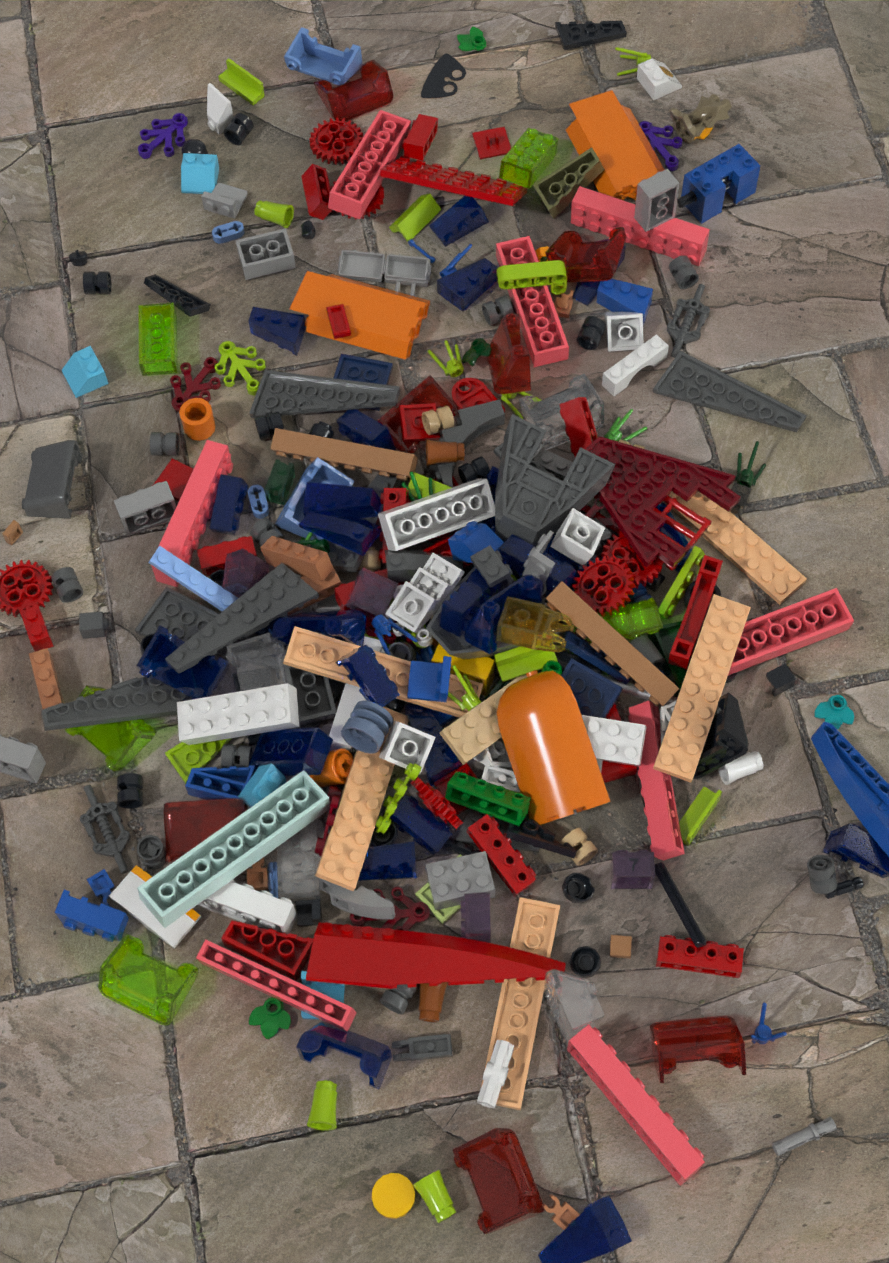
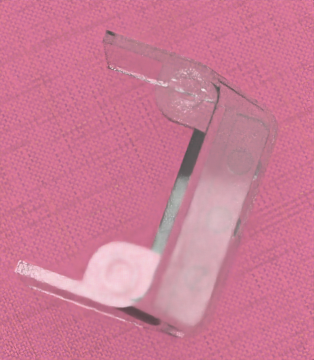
M556 969L545 972L544 993L568 1046L569 1040L588 1024L594 1028L596 1027L594 1021L605 1017L595 995L597 989L593 981L589 982L587 978Z

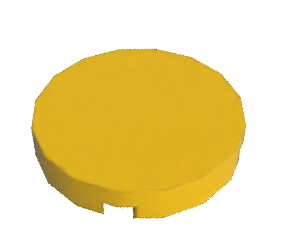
M399 1173L383 1175L376 1181L372 1189L374 1208L382 1216L389 1219H398L405 1216L415 1203L413 1184L407 1177Z

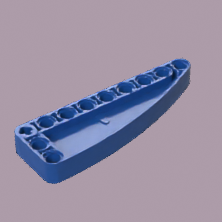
M823 722L811 736V740L840 793L866 830L889 857V784L832 724Z

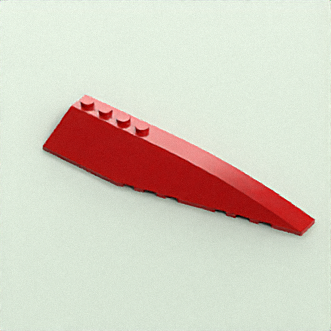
M319 922L314 934L306 980L387 989L397 988V985L407 984L408 988L417 987V984L429 983V987L438 986L442 982H447L448 985L484 984V980H494L495 983H503L504 979L514 978L516 982H521L532 977L536 981L564 979L566 963L511 947L455 936Z

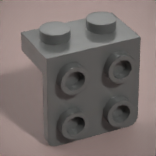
M490 545L470 556L471 561L490 588L502 582L509 593L514 592L513 585L515 583L511 577L512 571L508 564H503L502 556L498 550L494 551Z

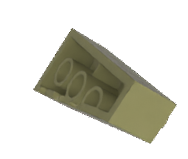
M590 148L536 182L533 186L551 216L555 219L572 202L579 186L586 188L604 170V167L593 148Z

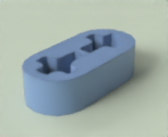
M239 221L226 223L212 230L213 240L219 244L241 238L244 235L243 224Z
M252 485L248 489L252 513L254 517L263 519L269 514L265 492L262 486ZM254 492H258V499L255 498ZM261 504L262 512H259L257 505Z

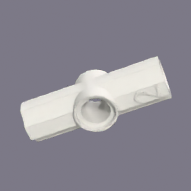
M504 1040L496 1041L490 1062H487L484 1071V1081L477 1103L482 1106L495 1108L501 1087L504 1086L507 1078L508 1065L514 1050L513 1044Z

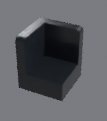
M786 663L766 673L767 679L773 686L772 695L774 697L794 686L796 678Z
M320 899L295 901L297 925L299 927L316 926L319 922L322 923Z

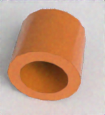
M193 398L183 403L179 414L184 433L187 437L197 441L206 440L211 437L215 432L216 425L212 408L208 401L202 398Z
M343 748L315 753L309 761V775L321 788L330 787V785L346 784L354 758L348 750Z

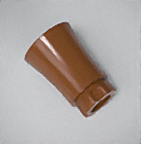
M426 440L427 466L464 461V443Z
M447 982L430 987L429 983L420 984L419 1020L433 1023L439 1021Z

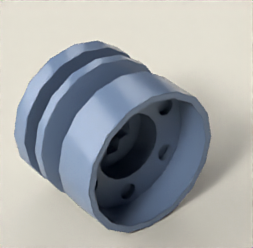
M359 701L342 728L341 736L344 741L356 750L369 754L377 753L385 740L384 736L388 734L389 729L393 725V718L380 705L371 701Z

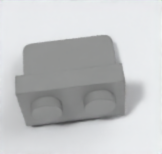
M217 183L212 193L204 191L201 197L204 210L235 219L248 193L243 189Z
M551 530L547 535L543 534L538 545L532 548L528 559L523 565L525 570L522 575L540 587H543L555 565V562L543 555L554 533Z

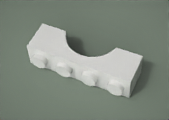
M656 334L603 373L602 386L610 394L616 396L627 388L631 379L642 368L649 365L655 367L665 360L669 345Z

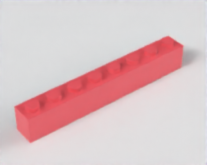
M648 700L629 707L630 715L628 719L630 723L646 725L641 766H638V776L641 780V795L645 803L644 813L648 820L647 831L651 838L650 849L654 857L664 861L685 853L671 775L653 769L661 747L659 706Z
M206 939L196 957L201 964L348 1032L357 1012L352 1007Z

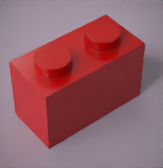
M36 605L20 611L34 651L54 647L39 606Z

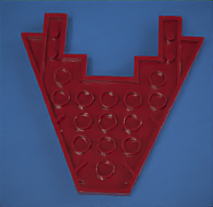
M600 436L585 449L615 464L606 486L597 495L645 567H648L658 557L673 568L685 555L684 550L657 532L665 524L666 519L653 510L671 492L686 502L697 492H700L728 512L741 498V496L728 488L736 477L729 473Z

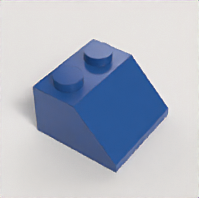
M476 521L467 523L464 528L455 532V535L448 539L453 560L473 563L470 556L490 545L494 551L498 550V552L505 547V543L486 524L477 523Z

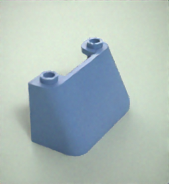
M302 27L284 56L285 63L290 70L329 81L335 85H343L360 70L363 64L360 46L353 44L350 50L346 47L343 52L319 44L317 38L313 37L312 39L308 35L309 30Z
M317 457L302 474L277 518L275 525L303 538H306L312 527H315L310 540L316 538L318 540L326 539L329 535L327 526L341 500L345 496L348 498L353 492L354 488H352L354 480Z

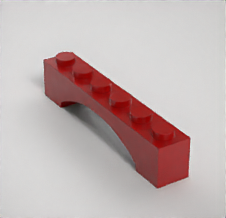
M704 555L684 618L670 652L668 664L687 669L721 571L723 560Z

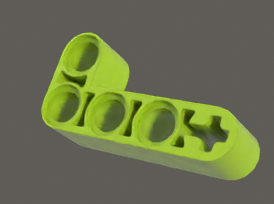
M561 260L500 266L496 271L498 285L501 289L550 285L551 293L560 295L567 288L565 263Z

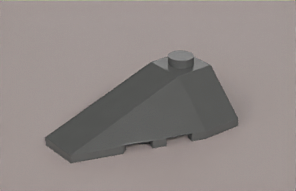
M407 548L398 551L384 550L388 584L411 581L418 568L421 567L423 569L432 553ZM436 554L464 571L463 561L453 560L452 556Z

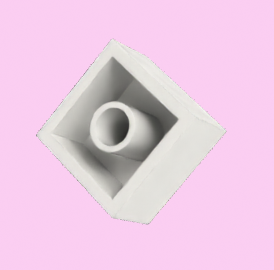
M393 721L379 758L405 769L409 763H416L422 767L419 773L421 774L436 737L401 722Z

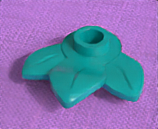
M833 695L827 702H821L814 712L815 718L825 719V722L832 724L837 730L843 722L852 725L854 722V713L847 707V701L841 695ZM834 703H838L840 707H835Z

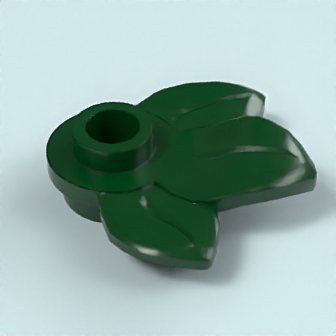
M483 338L475 339L471 343L470 349L464 354L462 363L468 362L473 367L480 356H490L491 345L486 343Z

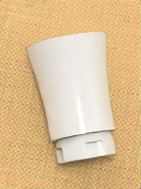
M747 752L745 755L718 768V772L723 783L728 785L740 778L762 770L764 764L759 752Z

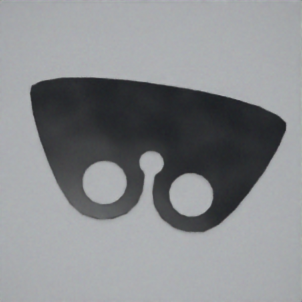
M447 53L442 55L429 73L423 85L421 97L443 98L454 95L458 90L457 85L454 82L445 81L444 78L449 77L454 81L462 80L466 75V70L451 55ZM460 70L462 76L455 78L452 76V72ZM452 85L454 90L448 93L444 91V87Z

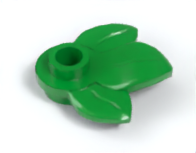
M471 27L470 34H457V39L460 43L458 48L462 51L483 50L487 45L483 32L476 27Z
M273 997L268 998L263 1006L256 1007L249 1017V1025H261L262 1034L266 1039L274 1037L279 1028L288 1030L291 1024L290 1015L284 1010L283 1002ZM276 1005L277 1010L274 1012L270 1011V1007Z

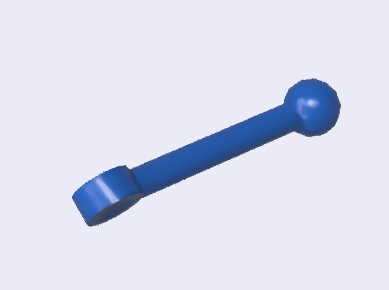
M412 239L408 241L411 247H415L424 256L429 258L430 263L435 262V257L427 254Z

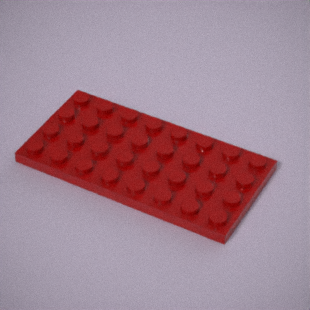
M400 156V158L380 170L381 177L513 206L527 193L528 186H523L521 182L515 181L510 183L504 178H497L496 180L492 179L490 175L481 174V176L474 175L475 172L472 171L461 172L455 167L447 169L443 168L441 164L433 163L429 165L426 164V161H411L410 158Z

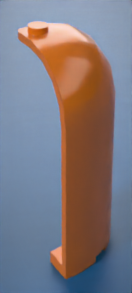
M537 670L526 673V678L508 686L499 700L497 709L498 725L520 793L531 797L528 810L529 820L533 819L539 825L573 815V810L575 809L578 813L611 802L577 701L564 678L554 671L538 673Z

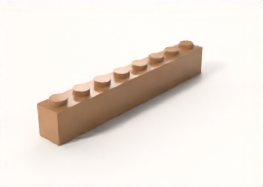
M275 428L270 448L279 457L286 458L287 455L293 456V459L303 461L304 458L310 459L311 463L318 457L332 467L337 468L338 465H342L344 469L355 471V468L362 469L361 472L366 474L378 472L379 476L389 478L390 475L396 476V479L407 481V478L411 479L410 472L415 473L418 457L410 453Z
M561 581L546 598L548 603L546 605L554 613L558 610L563 615L561 619L567 625L573 624L577 628L575 632L583 639L587 637L592 642L590 646L598 653L600 651L607 655L605 659L612 666L618 665L621 668L619 672L626 679L631 677L636 682L634 686L642 693L646 691L650 695L648 699L653 704L664 706L679 690L670 679L564 582Z

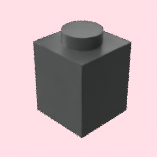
M103 612L79 613V631L83 639L106 637V630H109L108 618L104 617Z

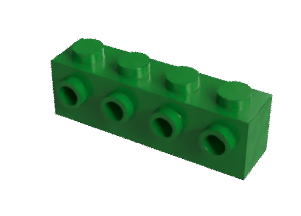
M458 771L447 783L445 795L448 801L518 826L527 816L531 797L525 796L522 793L508 790L503 786H497L483 779H477Z

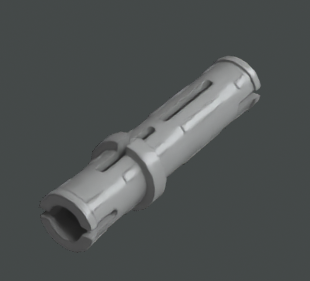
M830 1116L815 1124L810 1123L803 1130L771 1144L776 1155L780 1156L809 1141L819 1140L821 1136L837 1130V1127Z

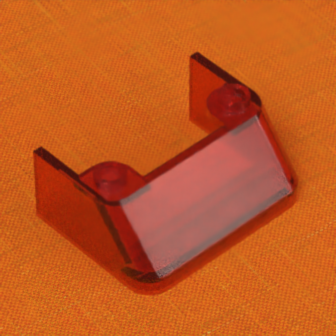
M716 1016L656 1022L650 1025L654 1064L660 1083H664V1074H670L677 1068L676 1063L716 1059L726 1068H734L738 1065L741 1074L746 1075L745 1042L734 1018L730 1016Z

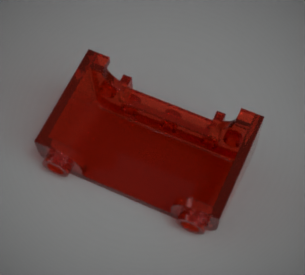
M370 60L361 66V78L336 88H332L331 83L326 80L314 82V85L332 118L336 120L338 117L339 121L345 118V121H348L392 102L393 91L388 71L375 60Z
M624 227L613 228L609 233V241L583 242L577 232L564 231L545 254L548 261L561 260L565 263L567 282L607 281L616 273L626 241V233Z
M510 313L503 317L490 343L491 354L487 356L494 391L499 394L531 391L530 354L528 348L521 345L519 313Z
M429 375L400 400L396 406L392 407L376 421L372 428L400 452L413 454L418 449L416 445L420 441L403 442L399 406L436 403V410L437 408L448 406L453 417L456 416L454 412L458 407L434 378Z
M216 799L165 803L164 831L167 862L173 863L247 811L245 802L241 799Z
M495 1128L453 1149L455 1155L454 1162L458 1168L468 1171L483 1212L479 1214L477 1223L484 1235L491 1234L544 1212L539 1191L517 1135L512 1129Z

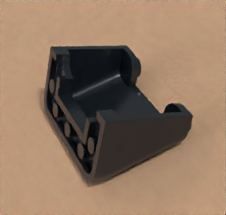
M729 692L718 700V707L722 711L714 715L693 779L702 778L745 755L748 751L749 743L739 703Z

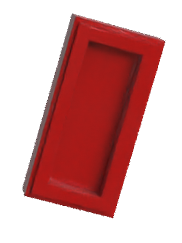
M344 304L326 307L334 339L351 336Z

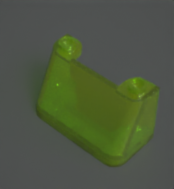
M86 685L79 697H86L94 694L95 691L107 689ZM143 719L65 728V731L72 736L82 735L106 756V766L112 771H121L157 733Z
M126 934L100 966L98 988L100 993L106 998L161 1025L168 1026L174 1020L194 984L199 968L190 963H182L178 969H175L144 954L142 941L137 937Z

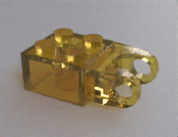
M507 596L498 623L496 641L534 650L561 652L566 647V641L554 632L568 631L573 623L567 615L546 608V605ZM558 621H564L567 625L558 623ZM552 642H557V643H560L561 645H560V646H557V645H554Z

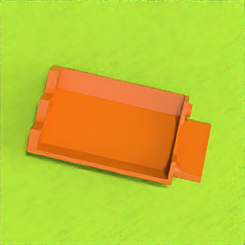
M613 90L570 103L569 105L576 116V119L566 129L570 140L579 155L593 148L604 167V170L593 180L599 193L620 200H624L626 197L636 200L638 183L665 169L631 109L619 103Z
M307 271L290 306V310L309 315L305 320L306 332L406 360L411 355L414 339L419 337L422 320L427 318L430 300L334 274L325 276ZM344 304L351 336L334 339L326 307Z

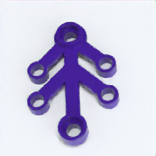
M176 113L172 119H154L151 122L153 130H141L140 137L144 141L149 140L152 136L157 137L149 144H140L138 146V153L143 159H148L152 154V150L165 140L164 154L167 157H172L174 155L172 133L177 129L175 142L178 147H182L186 142L183 128L188 125L187 117L182 113ZM162 126H169L167 129H161Z
M648 121L640 122L639 125L645 136L650 140L649 143L653 150L656 148L665 159V168L669 171L677 170L679 166L678 158L670 155L663 145L680 148L682 146V138L674 137L673 139L656 137L654 134L671 137L673 135V127L667 125L664 128L654 127Z

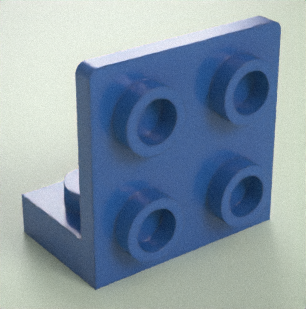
M444 656L443 663L411 661L407 698L447 703L452 657Z

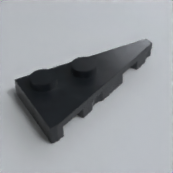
M524 819L520 826L510 823L506 834L507 838L514 841H520L533 847L542 848L573 859L577 852L567 842L564 845L555 839L556 835L540 826L533 819Z

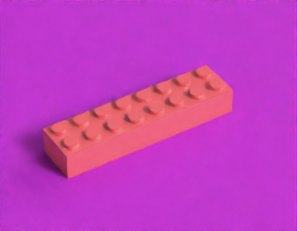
M383 110L378 112L330 191L328 208L361 219L385 178L380 176V170L393 162L402 149L403 139L407 138V132L410 129V120Z
M579 186L572 200L571 224L654 251L658 254L669 256L673 259L679 256H688L692 265H700L707 250L710 229L673 218L645 232L634 218L635 204Z
M530 236L496 243V258L499 267L539 262ZM547 285L507 289L533 366L538 367L568 360L569 346Z
M210 440L206 441L159 546L188 565L192 562L194 550H197L201 534L205 533L207 520L212 517L213 507L219 501L220 491L226 486L228 473L230 474L233 470L228 445ZM152 566L157 582L178 587L179 583Z
M838 589L829 590L747 621L728 676L849 630L854 619Z
M588 1024L569 1040L567 1051L681 1186L705 1163L703 1154L697 1147L693 1148L689 1144V1138L683 1130L680 1129L678 1131L673 1125V1118L667 1112H662L658 1107L660 1105L658 1100L653 1095L649 1096L646 1093L643 1082L639 1078L635 1079L630 1074V1067L626 1062H620L615 1056L617 1054L615 1049L610 1044L606 1045L601 1039L603 1036L600 1031Z

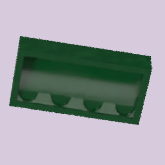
M682 621L654 626L647 634L665 658V663L662 666L665 676L679 688L674 694L675 697L679 695L687 669L668 664Z

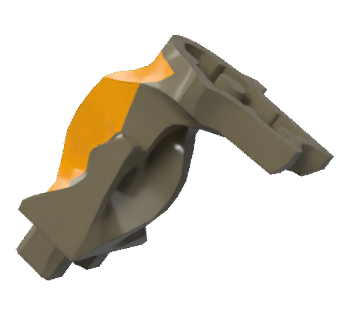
M714 94L709 98L701 96L697 108L689 114L682 113L676 108H671L669 112L673 123L670 126L682 138V141L691 144L695 139H705L717 121L728 119V111L732 106L727 99L720 103L719 97Z

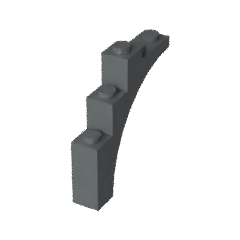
M500 399L458 410V417L455 418L457 426L441 430L442 438H439V441L464 443V449H466L479 435L505 424V413ZM424 458V467L429 469L430 475L435 474L437 482L453 488L452 477L457 462L438 463L427 466L426 458Z

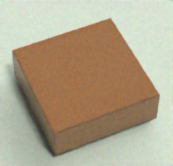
M13 520L2 534L6 543L12 546L23 531L20 524Z
M611 935L610 957L630 959L632 936Z

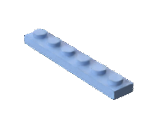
M161 546L157 548L148 562L220 611H224L238 599V597Z

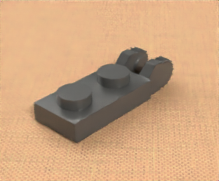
M451 1034L408 1038V1040L392 1042V1048L409 1047L410 1053L393 1055V1061L395 1062L453 1057Z

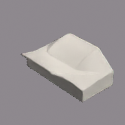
M485 765L482 775L483 780L497 786H503L514 792H520L512 767H488Z

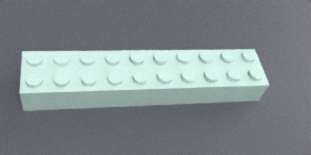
M303 770L137 888L140 900L160 924L166 928L330 809L329 797Z

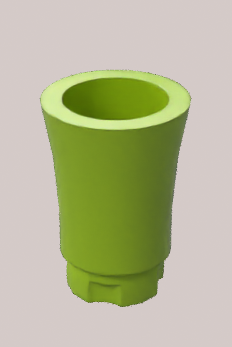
M259 200L256 203L254 213L263 220L288 228L294 217V207L288 204Z
M327 1080L316 1082L311 1111L307 1121L308 1127L326 1131L337 1128L336 1083Z
M440 1170L429 1174L413 1184L428 1206L432 1216L435 1215L438 1223L457 1213L443 1182Z

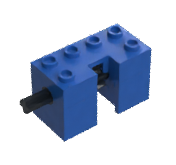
M737 144L684 175L681 198L677 199L678 207H686L701 224L722 212L725 190L734 199V204L756 192L760 171L759 163L740 144Z

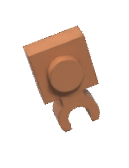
M573 290L568 295L563 293L560 294V298L556 297L554 306L559 317L569 319L573 307Z
M264 857L259 862L251 866L252 869H247V884L254 887V890H268L267 867L262 868L265 864Z
M550 1194V1198L554 1200L553 1206L548 1207L543 1203L542 1207L549 1213H555L551 1219L567 1234H570L583 1217L565 1201L560 1206L558 1198Z

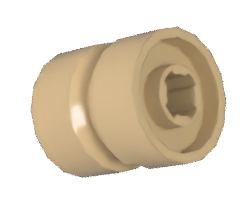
M448 406L437 408L436 412L430 410L422 413L423 426L428 435L439 433L440 429L444 430L454 427L453 414Z
M581 828L572 830L560 842L563 845L567 842L577 850L575 858H571L577 866L587 863L598 852L595 845L591 841H587V835Z

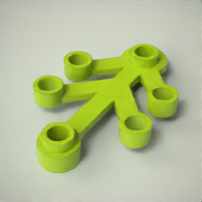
M231 341L221 343L219 345L221 358L219 363L215 365L216 373L222 375L226 372L225 366L229 358L232 363L228 375L223 379L225 386H234V379L238 370L247 383V392L255 396L260 382L253 379L245 367L262 371L266 368L265 361L263 359L252 361L237 357V355H245L251 359L255 358L257 351L253 346L245 349L236 347Z
M409 763L404 772L407 775L405 780L397 778L393 785L396 792L393 797L390 795L386 797L383 803L386 809L383 816H379L377 819L375 832L384 834L391 823L390 816L396 810L397 802L405 794L408 788L406 784L409 779L414 781L419 775L422 768L420 765Z

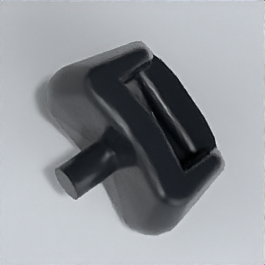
M310 220L305 221L301 225L302 237L313 239L316 230Z
M79 250L72 252L69 255L72 265H85L87 263V253L85 251L79 252Z

